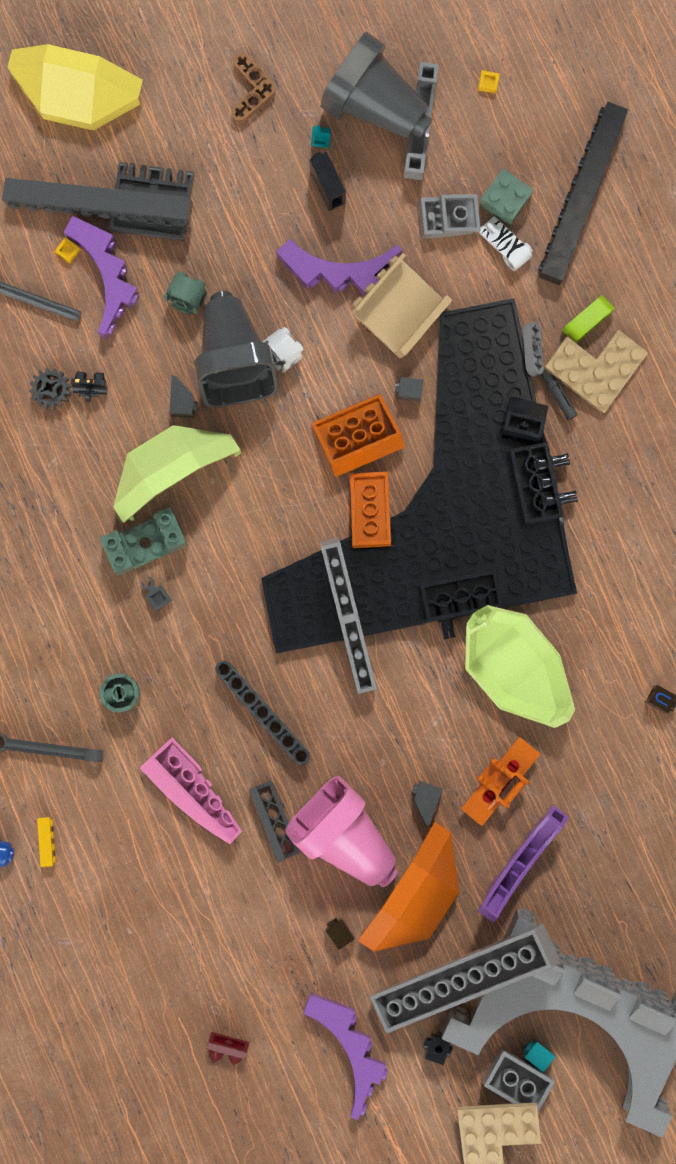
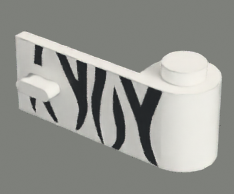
M495 216L481 227V231L478 232L503 256L505 263L513 271H516L532 257L531 252L533 250L530 245L524 244Z

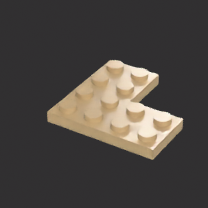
M620 330L614 333L596 359L569 337H565L543 368L603 414L648 352Z
M537 1103L458 1107L464 1164H505L503 1145L541 1144L542 1142Z

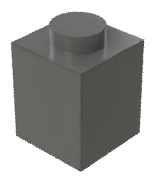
M401 377L400 382H396L395 388L398 399L421 402L423 379Z

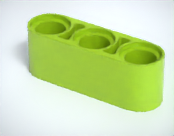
M601 295L569 322L562 331L567 337L577 343L608 317L615 308Z

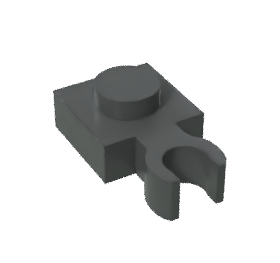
M148 577L151 580V584L145 586L141 582V585L150 592L145 597L157 612L172 600L162 585L156 588L154 580Z

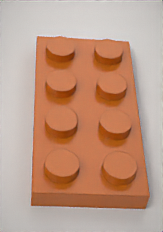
M388 472L350 474L353 548L391 546Z

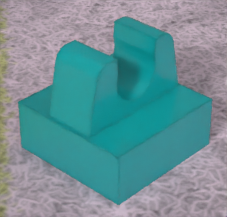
M320 125L313 126L311 146L329 149L332 129L330 127L322 128Z

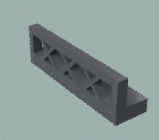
M272 781L249 789L277 861L281 862L286 860V858L299 854V848L293 844L295 851L284 855L282 850L284 840L291 843L292 841L285 838L286 833L283 837L276 834L274 830L277 822L287 827L288 820ZM269 786L272 792L270 799L262 798L259 789ZM270 804L278 807L279 813L277 818L268 815L267 810ZM280 814H281V817H282L283 821L278 820ZM270 819L275 820L274 825H272ZM278 837H279V838H282L281 844H280V842H279V840H278Z

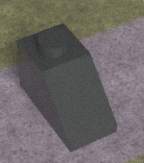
M172 376L170 416L194 418V413L198 411V401H195L192 393L176 376Z
M419 781V784L415 783L411 794L414 795L413 800L424 823L430 826L443 789Z

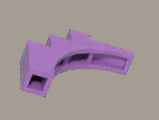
M72 216L64 231L66 238L82 247L95 261L102 274L105 286V309L98 333L101 337L107 339L115 331L117 318L120 319L124 313L123 306L131 309L132 305H136L140 295L136 287L120 280L121 278L124 279L128 269L126 268L125 261L109 254V252L112 253L116 245L114 236Z
M291 239L276 251L277 258L306 289L310 286L312 288L320 282L319 278L321 277L335 293L339 290L341 292L349 286L348 282L350 281L363 296L366 294L365 288L371 282L374 284L378 280L376 278L377 274L382 269L386 270L390 266L388 264L390 259L394 255L398 257L402 254V249L396 245L385 254L374 259L359 263L342 264L314 257L302 250Z
M552 805L527 833L523 843L510 856L505 867L492 880L486 891L487 894L478 909V912L493 923L498 919L507 901L528 870L564 827L568 819L566 814Z
M311 992L304 1014L318 1020L337 1037L347 1052L355 1079V1097L351 1118L359 1120L360 1115L364 1116L367 1104H365L366 1097L371 1096L374 1085L371 1083L379 1085L380 1081L386 1078L388 1069L385 1068L386 1063L365 1055V1052H370L373 1043L370 1041V1035L349 1028L350 1025L354 1026L357 1015L354 1014L355 1008Z

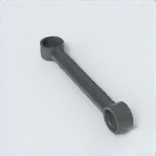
M0 733L5 742L3 748L0 749V753L5 750L94 762H102L103 750L9 739L6 735Z

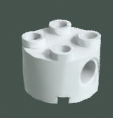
M286 327L278 329L262 341L271 347L274 366L278 371L281 370L282 373L302 359L301 352L303 351L302 345L290 337L291 333Z

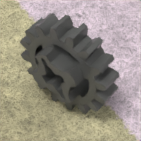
M46 368V373L39 370L40 376L34 375L35 382H30V385L34 388L30 389L29 392L35 394L32 396V399L34 401L38 400L37 405L40 407L43 404L45 409L51 406L55 410V405L57 404L62 407V401L68 402L66 395H71L67 390L72 388L67 383L69 381L68 377L63 378L64 373L62 371L57 374L56 368L52 372ZM48 377H55L57 379L51 380ZM50 385L52 386V389H53L52 392H50L49 389H48V387H49ZM48 397V398H52L53 400H52V401H47V400H44V399Z

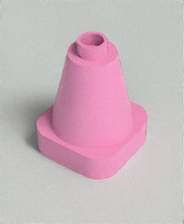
M335 776L325 783L297 812L286 827L285 833L292 843L309 859L320 857L368 886L379 884L381 887H385L394 880L398 873V870L394 867L396 857L365 811V800L340 776Z

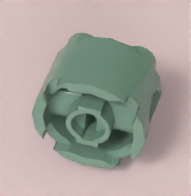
M179 271L171 280L163 298L167 303L170 300L172 302L171 306L178 311L189 315L193 312L196 315L207 295V291L204 288L205 283L199 279L193 280L185 273Z
M113 674L107 677L100 687L102 704L109 710L117 713H125L132 710L138 705L141 697L138 683L134 678L125 674Z

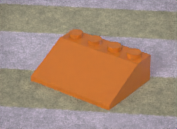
M381 394L311 423L335 477L405 448L402 434Z

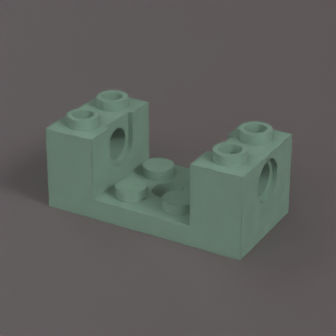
M171 507L153 514V519L121 533L116 530L100 538L113 571L117 576L188 546ZM143 538L150 539L151 544L148 548L140 546Z

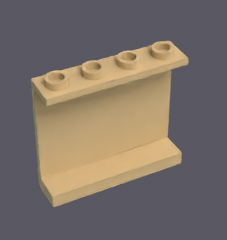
M404 253L398 257L394 255L388 262L390 266L386 270L382 269L377 274L376 278L378 280L374 284L371 282L365 288L366 294L362 298L359 296L352 305L354 307L350 311L399 358L406 356L452 301L447 295L444 297L438 295L403 261V258L406 256Z

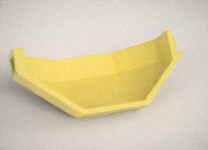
M49 44L12 49L8 63L9 72L45 120L94 131L140 105L138 97L143 80L100 56Z

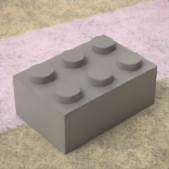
M501 1047L482 1083L486 1088L513 1104L537 1103L539 1112L555 1081L548 1074L543 1073L538 1068Z

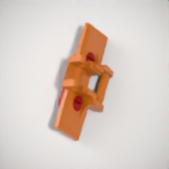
M519 737L499 762L493 757L483 773L476 778L481 784L462 806L461 810L479 825L483 826L500 804L509 809V804L525 785L530 783L523 775L540 756V753ZM516 776L519 781L502 800L499 796Z

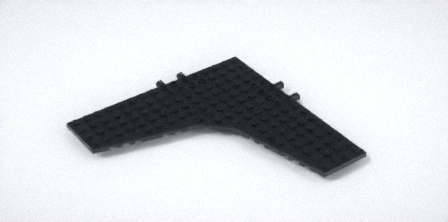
M515 298L446 311L440 314L433 468L406 509L390 518L391 546L353 548L352 536L340 541L363 636L439 621L442 626L443 639L445 640L449 639V635L450 638L456 637L452 624L454 618L473 615L474 612L487 605L504 609L577 594L567 547L561 505L578 502V496H576V490L559 494L553 470L555 467L570 465L569 455L565 453L551 457L544 431L539 443L502 434L511 396L537 403L532 378L526 370L524 340ZM322 550L261 578L276 654L344 640Z

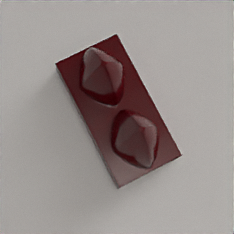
M211 1032L207 1049L213 1063L219 1061L224 1054H227L230 1062L235 1065L242 1059H245L249 1042Z

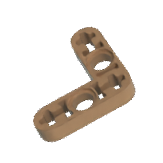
M239 53L235 56L234 66L254 89L231 110L233 121L239 124L246 122L271 100L276 93L274 82L245 53ZM239 60L246 62V66L249 68L247 71L244 65L239 66ZM258 72L260 78L254 81L250 79V74ZM264 87H271V92L266 91L263 94L264 99H262L260 95L264 92ZM250 98H257L259 103L256 106H251L248 103ZM236 111H243V117L237 116Z

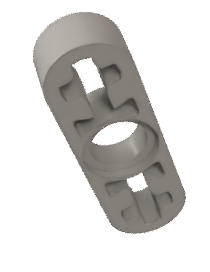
M531 322L523 326L525 364L528 374L536 376L544 371L542 340L539 325L536 322Z

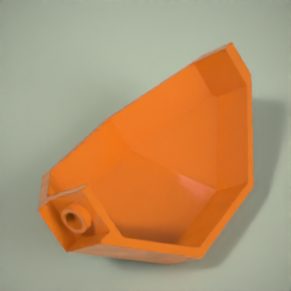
M435 821L432 822L430 830L389 898L368 927L362 930V934L358 939L360 943L375 952L426 940L431 937L459 893L450 831Z

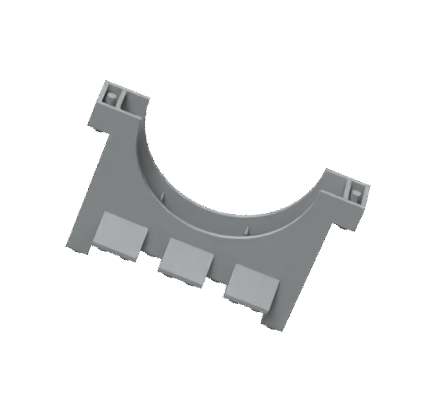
M517 908L503 939L536 926L533 912L525 908L522 910ZM552 941L561 960L552 968L477 997L470 1013H467V1010L460 1006L450 1008L442 1025V1039L476 1055H479L487 1040L496 1030L510 1020L526 1013L540 1010H562L576 1013L594 1021L613 1037L627 1060L629 1079L626 1097L622 1108L628 1111L625 1121L663 1138L672 1119L668 1102L660 1094L676 1062V991L670 1001L665 991L658 988L653 990L649 988L647 983L640 980L638 982L625 978L620 980L616 978L611 967L604 964L599 966L589 957L584 956V958L578 956L577 958L571 954H567V956L562 954L559 945Z

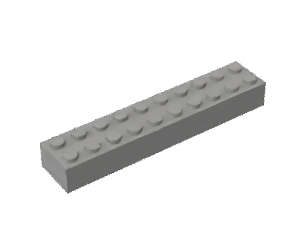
M541 923L381 989L370 996V999L387 1034L550 969L561 960L544 924Z

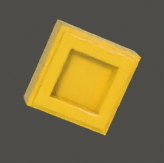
M482 70L478 90L496 94L500 73Z
M65 237L54 252L70 264L81 248Z

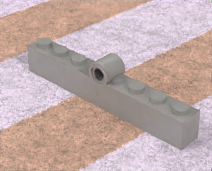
M339 537L321 541L320 546L357 692L361 694L376 690Z

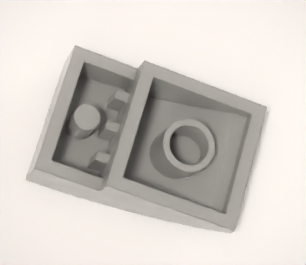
M477 194L440 195V197L420 198L417 202L421 239L452 237L481 231Z

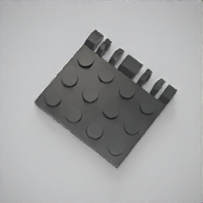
M119 162L115 189L187 196L191 198L194 181L193 171H186L185 181L182 183L184 171L179 170L176 183L171 182V168H167L165 181H162L163 167L150 166L148 179H146V165L141 166L140 177H134L135 164L130 163L128 176H126L128 163ZM111 216L109 231L184 241L187 224H184V226H176L169 222L157 224L150 220L138 222L136 219L131 218L125 221Z

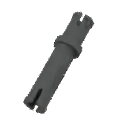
M544 369L540 375L547 385V390L554 396L567 421L575 418L578 413L563 391L560 380H557L555 376Z

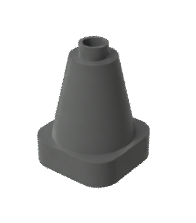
M365 32L330 80L323 93L320 107L338 120L346 113L406 139L412 133L421 138L433 120L425 114L429 106L383 56L386 45L368 32Z
M228 291L214 293L204 308L202 354L194 362L204 404L209 407L220 408L261 400L274 395L278 391V382L271 347L260 341L239 298L234 297Z

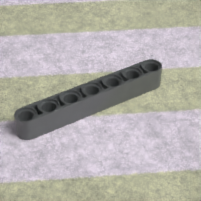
M225 660L218 662L215 672L296 764H306L310 759V753L231 663ZM223 664H227L230 668L229 673L226 675H222L219 672V668ZM234 679L242 680V687L240 689L232 687ZM248 693L255 695V701L252 704L245 702V696ZM261 707H265L268 710V715L265 718H260L257 714ZM273 722H279L281 725V730L277 733H273L270 729V725ZM286 736H291L294 739V744L291 747H286L283 744V739ZM300 750L307 754V758L303 762H299L296 759V753Z

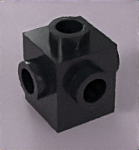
M441 1032L431 1033L430 1038L426 1037L423 1049H426L424 1058L444 1065L446 1057H450L453 1046L450 1045V1042L442 1039Z

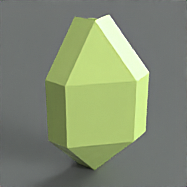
M173 425L127 453L113 508L123 523L129 519L133 521L135 520L133 515L159 493L202 467L230 455L237 457L241 454V450L231 434Z
M489 605L473 613L466 626L465 669L495 705L501 710L553 728L569 722L575 707L561 656L526 614Z

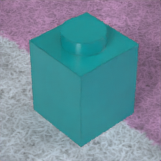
M536 1039L532 1042L529 1041L523 1048V1051H525L523 1056L543 1073L555 1058V1055Z

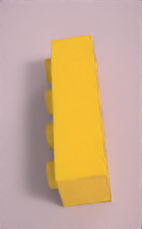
M51 817L37 818L40 867L54 866V863H56V856H54L55 844H53L55 835L54 831H52L54 821Z

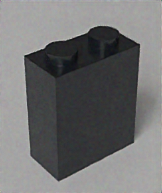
M327 151L314 154L309 159L310 173L328 211H331L346 204V191Z

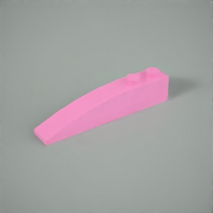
M173 737L140 767L174 804L214 835L231 844L242 832L230 812L226 811L222 806L223 801L219 795L216 796L211 789L212 784L208 779L205 780L199 764Z

